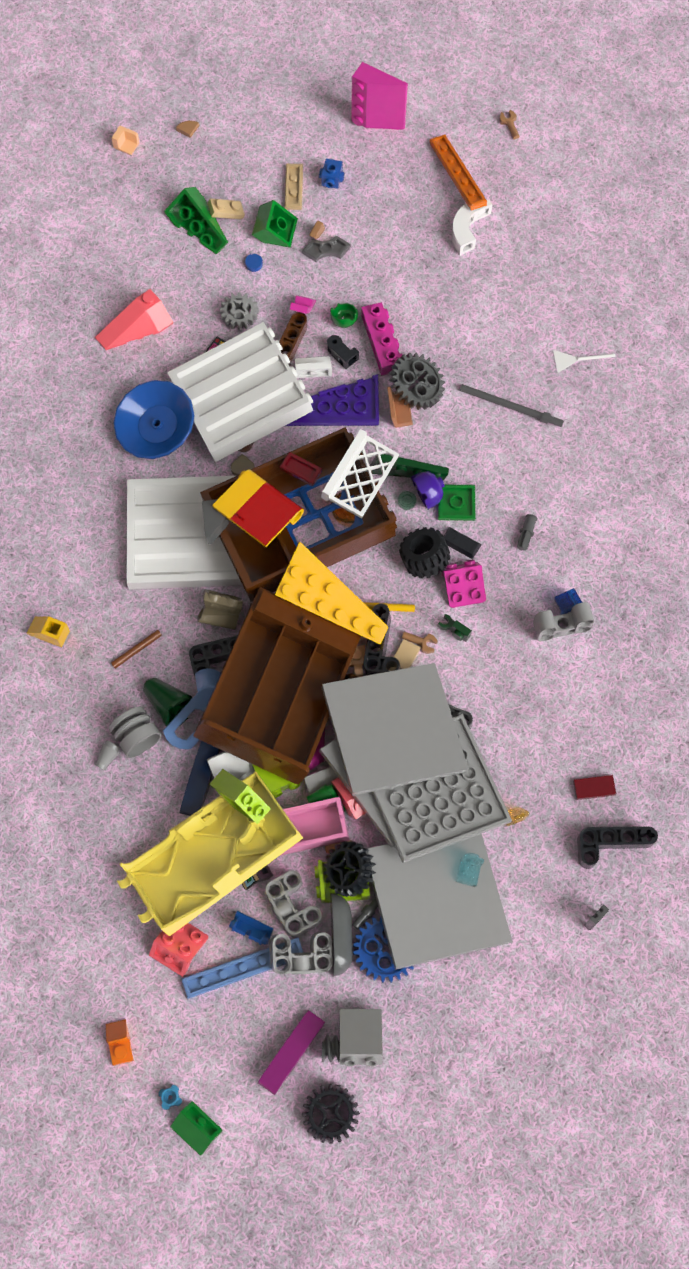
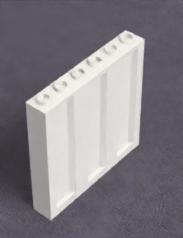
M264 322L167 372L173 384L182 388L191 399L195 415L194 423L215 462L313 411L311 406L313 400L310 394H305L304 390L306 388L302 380H297L296 376L298 374L295 368L288 365L290 363L286 353H281L283 349L279 341H274L273 337L275 335L271 327L267 328Z
M235 476L127 479V585L129 590L242 585L220 537L218 536L212 544L207 543L202 509L203 500L200 492Z

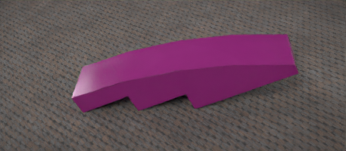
M308 1010L265 1070L258 1084L275 1095L322 1029L325 1021Z

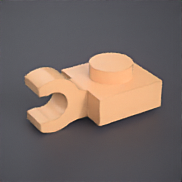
M365 645L357 646L349 666L354 667L355 675L358 677H363L362 665H364Z

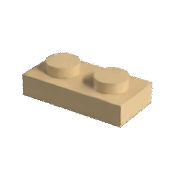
M210 198L207 202L211 217L243 219L245 216L241 201Z

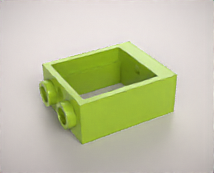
M224 769L210 783L234 809L256 824L271 809L247 784Z

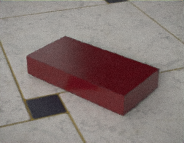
M291 452L287 454L279 467L283 472L312 487L322 473V468Z
M613 775L573 780L576 800L616 795Z

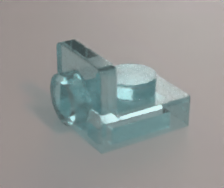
M474 853L465 854L460 859L456 882L476 887L484 859L479 858V855Z

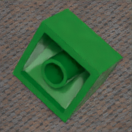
M271 200L259 206L252 235L262 243L290 248L298 218L275 200Z

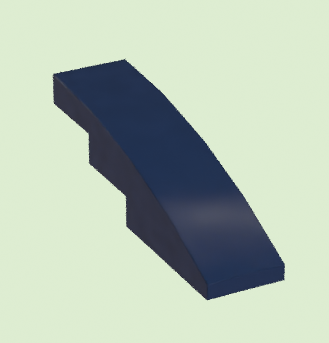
M201 741L186 786L180 814L191 816L203 807L213 775L207 759L219 754V748Z

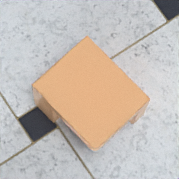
M119 126L111 138L113 148L132 155L139 144L138 133L123 126Z

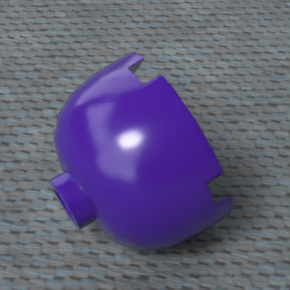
M420 472L411 477L414 487L416 486L417 493L427 510L440 503L444 494L442 488L445 487L441 477L437 478L431 472Z

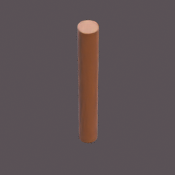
M156 630L112 661V666L116 669L162 636L160 631Z

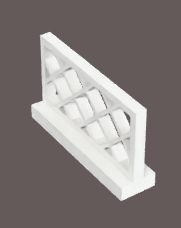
M360 429L322 491L321 498L326 501H332L362 519L400 454L367 436V432ZM368 442L373 445L376 452L366 454L364 449L366 443ZM387 453L393 457L391 462L383 464L380 455ZM377 456L379 465L370 467L367 458ZM364 459L366 468L357 470L355 461ZM381 468L382 477L373 479L371 470ZM368 471L370 480L360 482L358 473ZM355 474L357 483L347 485L346 476ZM372 484L373 492L364 495L362 486ZM359 487L361 496L351 498L348 489ZM345 490L348 499L339 500L334 496L337 491ZM362 499L364 507L361 512L353 507L352 501Z

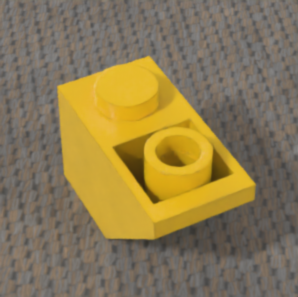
M35 616L27 631V635L62 648L70 630L65 622L49 616Z

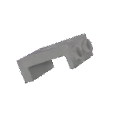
M340 1009L339 1064L349 1067L355 1065H367L369 1067L382 1065V1009Z

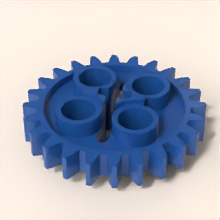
M373 917L372 925L367 921L365 922L367 929L360 927L359 931L362 936H355L360 941L353 944V947L359 949L353 952V955L359 956L355 962L356 964H363L360 967V971L367 969L366 977L371 974L374 975L373 981H376L378 977H381L382 983H384L385 978H388L389 982L392 983L393 977L400 981V974L402 973L407 977L408 972L406 969L413 971L414 967L410 966L395 970L392 957L387 951L382 952L383 945L374 937L377 934L386 947L389 946L387 939L382 935L385 931L382 918L380 917V921H377ZM373 942L378 946V949L375 952H370L367 950L366 945ZM381 959H388L391 965L389 968L384 969L380 967L379 961Z

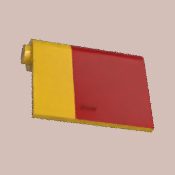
M250 469L242 471L238 479L212 505L214 509L265 547L289 523L294 525L298 522L304 512L303 508Z

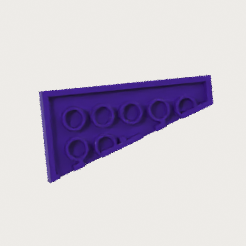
M378 374L366 380H356V383L343 384L312 395L313 403H311L313 411L285 425L379 426Z

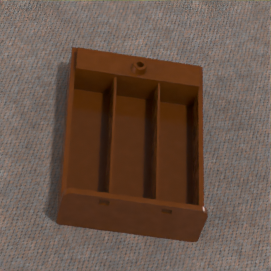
M260 587L254 596L193 736L294 784H300L309 773L310 763L329 718L322 684L344 680L361 635L338 626L331 621H327L325 618L297 605H293L291 602L283 600L274 595V593Z

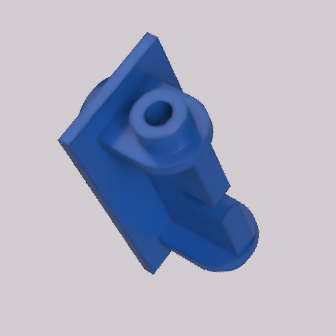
M239 911L236 912L234 920L229 925L232 932L235 931L243 936L248 935L249 939L259 943V945L268 944L274 929Z

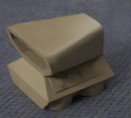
M204 589L202 595L204 606L197 616V621L203 624L235 630L239 614L242 610L243 600L233 595Z

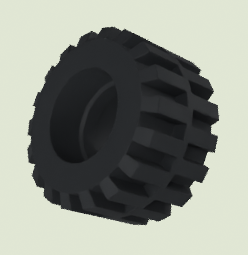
M423 527L420 530L418 528L415 529V532L408 533L409 536H405L403 538L404 542L400 543L399 553L408 573L414 577L418 576L422 579L424 577L431 578L432 575H438L439 571L442 572L444 566L449 564L450 551L443 534L439 530L431 527L429 529Z

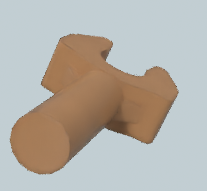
M509 110L510 118H506L503 112H501L500 124L508 126L513 139L519 138V133L514 125V121L517 119L516 113Z
M404 631L402 639L420 645L422 652L426 654L434 653V648L428 647L426 643H438V640L432 634L421 638Z

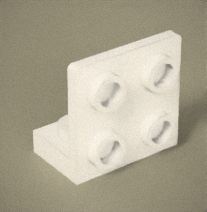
M225 751L207 759L214 778L222 769L241 781L254 773L251 763Z

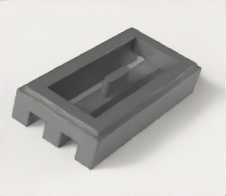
M603 904L584 926L591 930L608 913L609 909Z

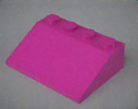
M362 62L352 76L351 121L355 125L365 128L404 130L408 83Z

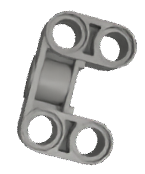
M588 602L579 603L572 607L571 612L553 616L551 610L537 613L533 620L538 641H547L565 635L584 633L589 631L594 624V618ZM558 623H564L566 628L559 627Z
M288 871L275 878L265 888L267 898L272 905L271 907L276 917L283 925L286 933L291 937H299L317 927L321 922V911L317 907L309 906L298 912L289 895L298 891L302 886L301 875L296 871ZM291 877L298 879V883L294 886H290L287 883ZM273 887L280 889V893L276 896H272L269 893ZM311 912L318 915L317 920L313 922L306 918ZM297 922L300 928L298 931L293 932L289 929V925Z
M314 933L310 938V952L291 953V941L285 934H275L270 939V967L275 973L293 975L322 973L329 971L332 967V940L327 933ZM319 936L325 938L323 947H318L316 943ZM280 937L285 941L282 949H278L275 945L276 940ZM320 957L326 959V965L323 968L317 966V960ZM282 958L285 961V967L282 970H278L276 962Z

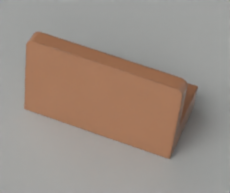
M391 386L387 387L391 419L395 428L413 425L410 403L404 405L405 400L399 401L400 395H394Z

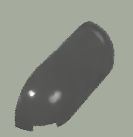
M330 893L333 976H339L348 970L353 959L352 915L347 900L338 894Z

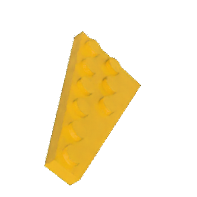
M299 541L274 595L373 642L381 644L388 626Z

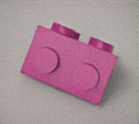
M466 560L464 564L449 563L448 566L444 567L441 574L445 578L448 604L451 608L486 601L482 565L475 562V560Z

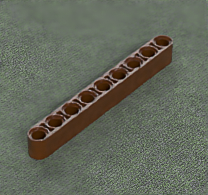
M293 313L279 341L283 349L281 353L288 351L286 355L290 361L288 363L289 366L307 330V316L305 313ZM254 442L238 451L242 453L250 451Z

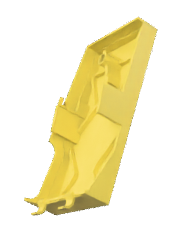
M254 772L242 780V782L247 784L271 808L258 824L234 809L220 795L170 829L169 835L162 842L129 863H120V866L127 873L123 880H117L120 888L124 889L133 884L147 907V911L144 914L137 915L142 923L154 919L161 930L168 936H171L303 839L257 772Z

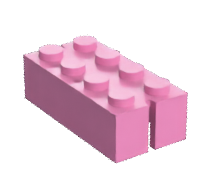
M340 797L283 809L303 839L281 855L350 841Z

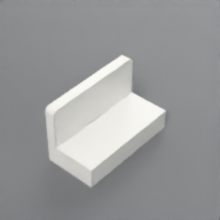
M330 357L296 358L295 370L298 374L296 378L332 376Z

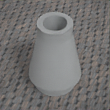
M107 740L105 744H102L95 765L106 770L111 762L120 754V747Z

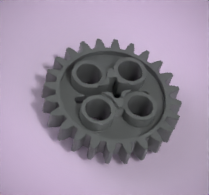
M417 352L413 355L411 353L404 354L395 361V364L391 366L393 370L389 372L392 376L389 381L394 382L391 388H396L394 395H400L399 401L404 399V405L410 403V408L412 409L416 406L417 410L421 408L426 410L440 401V398L443 396L442 392L445 390L442 387L445 381L441 380L444 375L438 373L440 368L434 367L436 362L431 364L430 357L425 360L424 354L419 357ZM426 372V375L409 391L408 388L419 376Z

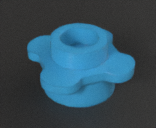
M172 1085L168 1089H161L158 1093L164 1110L182 1104V1099L179 1098L178 1094L179 1088L176 1085Z

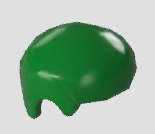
M338 303L335 309H330L332 321L340 328H348L358 319V311L352 304Z

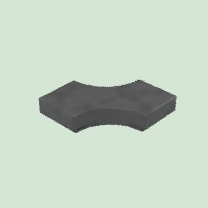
M338 236L328 241L312 239L302 250V254L315 262L327 256L341 259L349 250L351 244Z

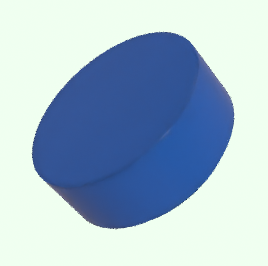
M258 254L248 255L245 259L246 268L251 272L259 271L263 266L262 257Z

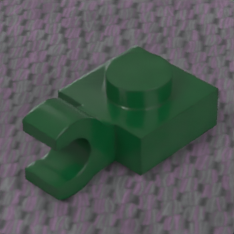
M445 614L443 619L448 623L442 624L439 622L438 627L441 630H451L454 638L467 642L471 637L472 630Z

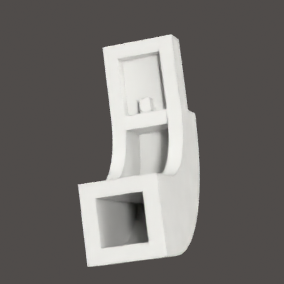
M489 199L487 200V206L471 211L468 205L464 204L457 211L453 221L452 242L459 255L475 249L476 238L470 231L469 226L474 221L491 214L492 203Z

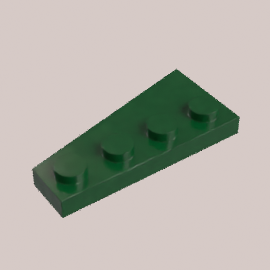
M380 455L383 464L391 462L393 459L391 455ZM375 456V458L369 465L370 467L379 465L377 456ZM398 457L387 476L411 478L420 472H431L437 478L441 477L444 481L448 476L449 468ZM381 468L371 470L372 474L383 475Z

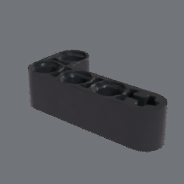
M377 604L373 607L372 611L378 617L382 616L381 619L388 626V629L381 644L367 639L363 662L367 676L389 672L388 669L391 667H396L395 670L401 669L398 659L386 656L391 625L389 608L385 604ZM375 648H380L377 652L372 651ZM373 665L377 666L375 669H369Z
M237 635L193 646L189 651V657L194 678L195 673L203 669H210L211 664L226 661ZM215 649L222 650L218 655L212 653ZM196 654L203 655V657L200 659L194 658Z
M649 826L584 828L577 838L579 864L585 869L593 868L599 860V849L650 848L657 841L658 833L656 829ZM623 834L630 835L632 842L625 841ZM645 834H647L648 837H651L650 841H648V839L644 837ZM583 835H589L592 838V842H585ZM603 835H610L612 842H606L603 839ZM584 855H591L593 862H587L584 859Z

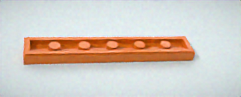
M444 134L430 139L431 147L470 210L487 206L486 198L447 136Z

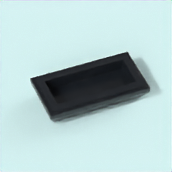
M451 527L448 528L444 535L447 546L472 560L482 545Z

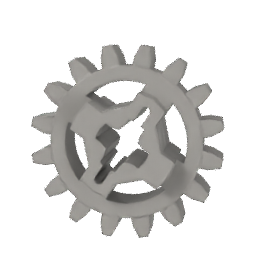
M238 292L237 296L232 293L231 298L225 297L226 302H221L220 314L221 319L225 320L226 326L231 324V329L238 326V330H241V326L247 329V324L254 325L253 320L258 319L259 309L257 301L254 302L253 296L248 298L247 293L241 296V293Z

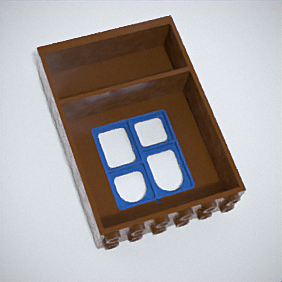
M346 427L291 451V453L322 468V473L313 487L280 470L279 467L288 453L251 469L289 499L296 496L300 497L307 510V514L301 517L294 525L289 523L267 547L263 546L230 520L227 527L219 535L250 602L253 601L260 587L270 592L277 590L298 545L293 529L312 520L320 518L329 536L306 548L326 567L396 536V516L393 511H389L387 507L389 505L384 494H380L379 490L362 519L355 515L354 523L342 531L335 530L328 516L330 512L342 507L331 503L320 509H314L307 495L309 490L328 483L355 439L352 432L348 433ZM363 459L355 461L357 470L366 468ZM368 471L358 473L360 482L370 480ZM355 474L346 476L347 485L357 483ZM239 475L200 492L202 500L219 499L238 479ZM372 484L362 486L364 495L373 492ZM359 487L348 489L351 498L361 496ZM342 490L339 500L348 499L346 491ZM362 499L352 501L353 507L361 512L364 507Z

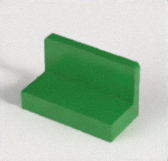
M193 1101L178 1114L170 1126L200 1156L223 1131Z

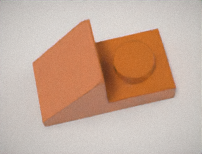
M126 1019L105 1024L106 1042L109 1044L112 1065L116 1066L134 1061Z

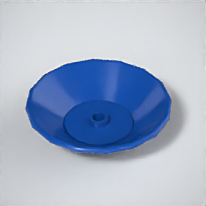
M159 380L142 383L126 393L116 408L113 422L116 439L125 451L137 458L156 459L167 456L183 445L192 431L195 415L191 399L179 386L170 381Z

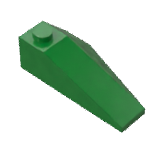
M196 187L184 188L164 211L176 227L180 228L182 226L188 231L187 234L190 237L194 235L199 238L200 243L215 254H218L229 243L216 218L211 217L207 201Z

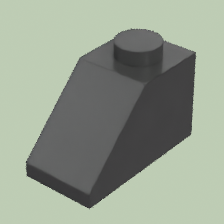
M218 499L202 501L205 536L208 544H212L229 524V519L212 507Z

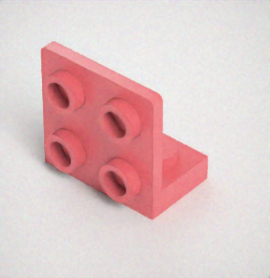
M189 923L171 936L162 931L154 940L149 956L184 977L192 959L208 940L209 936Z

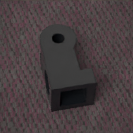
M332 335L327 339L329 354L345 369H348L359 360V351L355 347L350 350L342 342L340 336Z

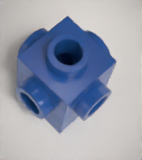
M326 158L324 167L320 168L319 172L322 186L339 188V184L343 182L345 172H343V161Z

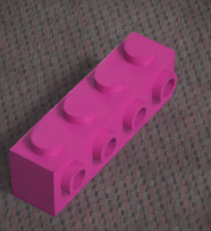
M382 302L361 307V317L380 374L383 376L393 370L391 366L403 354H399L398 339H394L393 325L388 322L387 308L384 309Z

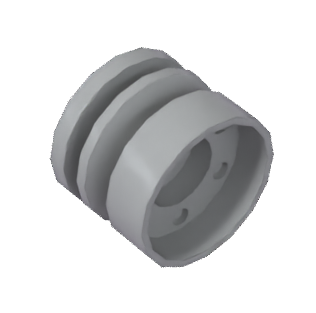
M141 706L124 712L109 726V731L114 735V739L119 742L121 741L119 746L127 758L136 757L147 751L162 736L156 725L149 723L151 720L150 716L146 714V710Z

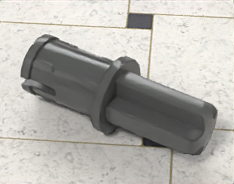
M527 514L523 528L519 531L521 534L517 548L521 551L528 549L530 539L534 536L533 530L537 520L535 515Z

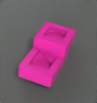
M296 295L295 302H291L290 310L308 314L313 309L316 300Z

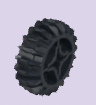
M343 841L341 844H336L335 849L329 850L331 856L327 855L325 857L328 860L327 863L323 864L326 867V871L323 874L328 876L325 882L330 883L329 888L335 890L336 894H341L344 897L357 896V894L364 893L363 889L369 888L368 882L374 881L371 878V874L376 873L372 870V867L376 864L371 862L374 856L368 854L369 849L363 848L364 845L361 843ZM345 867H349V868H351V869H354V871L349 870V869H345Z
M332 1084L328 1085L329 1091H325L324 1086L321 1085L320 1090L322 1093L318 1094L317 1090L314 1089L313 1094L316 1097L313 1099L311 1096H307L311 1104H303L304 1108L309 1109V1112H302L303 1117L309 1116V1120H305L303 1124H311L307 1132L311 1133L315 1130L314 1139H317L319 1134L322 1135V1143L325 1142L326 1137H329L330 1144H333V1137H337L339 1143L342 1142L340 1135L343 1134L346 1139L349 1138L346 1130L349 1129L351 1132H354L355 1128L350 1125L351 1123L358 1124L359 1122L357 1119H353V1116H358L360 1112L353 1111L352 1109L357 1107L358 1103H350L354 1099V1095L352 1094L347 1098L345 1095L348 1093V1089H344L343 1093H340V1085H337L336 1091H332ZM325 1096L338 1097L330 1106L319 1101ZM343 1101L349 1111L347 1121L338 1113V1109ZM338 1104L334 1112L338 1119H332L331 1117V1120L328 1119L324 1123L327 1113L321 1107L327 1110L328 1108H334ZM314 1107L323 1113V1119L319 1126L315 1124L313 1119ZM331 1122H336L343 1126V1128L336 1132L324 1131Z

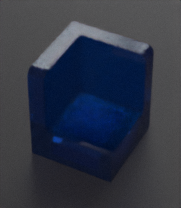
M574 588L554 598L561 611L560 615L571 612L573 606L583 603Z

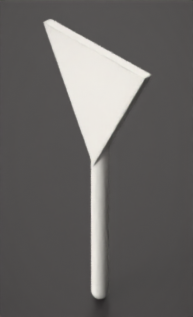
M553 350L557 373L577 361L615 357L614 353L575 357Z

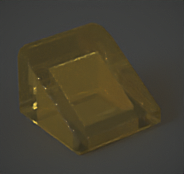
M521 807L508 810L512 821L506 824V826L509 827L524 821L529 816V811Z

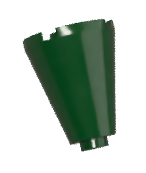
M150 678L144 683L143 692L165 726L193 698L191 695L158 678Z

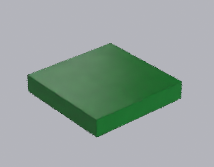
M445 484V487L442 488L443 498L438 504V520L475 521V485Z

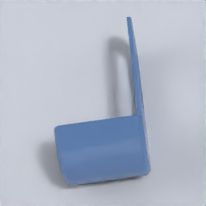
M207 668L195 673L198 693L163 730L166 740L172 746L179 749H192L199 741V739L193 736L194 732L188 739H181L176 736L175 730L195 709L204 712L221 672Z

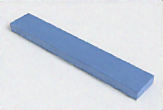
M299 937L291 939V953H303ZM285 942L277 944L276 947L282 949ZM266 948L182 978L187 999L271 970L270 949ZM284 959L277 960L276 968L285 965Z

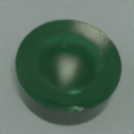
M410 491L402 492L398 496L399 507L404 510L413 509L416 505V496Z

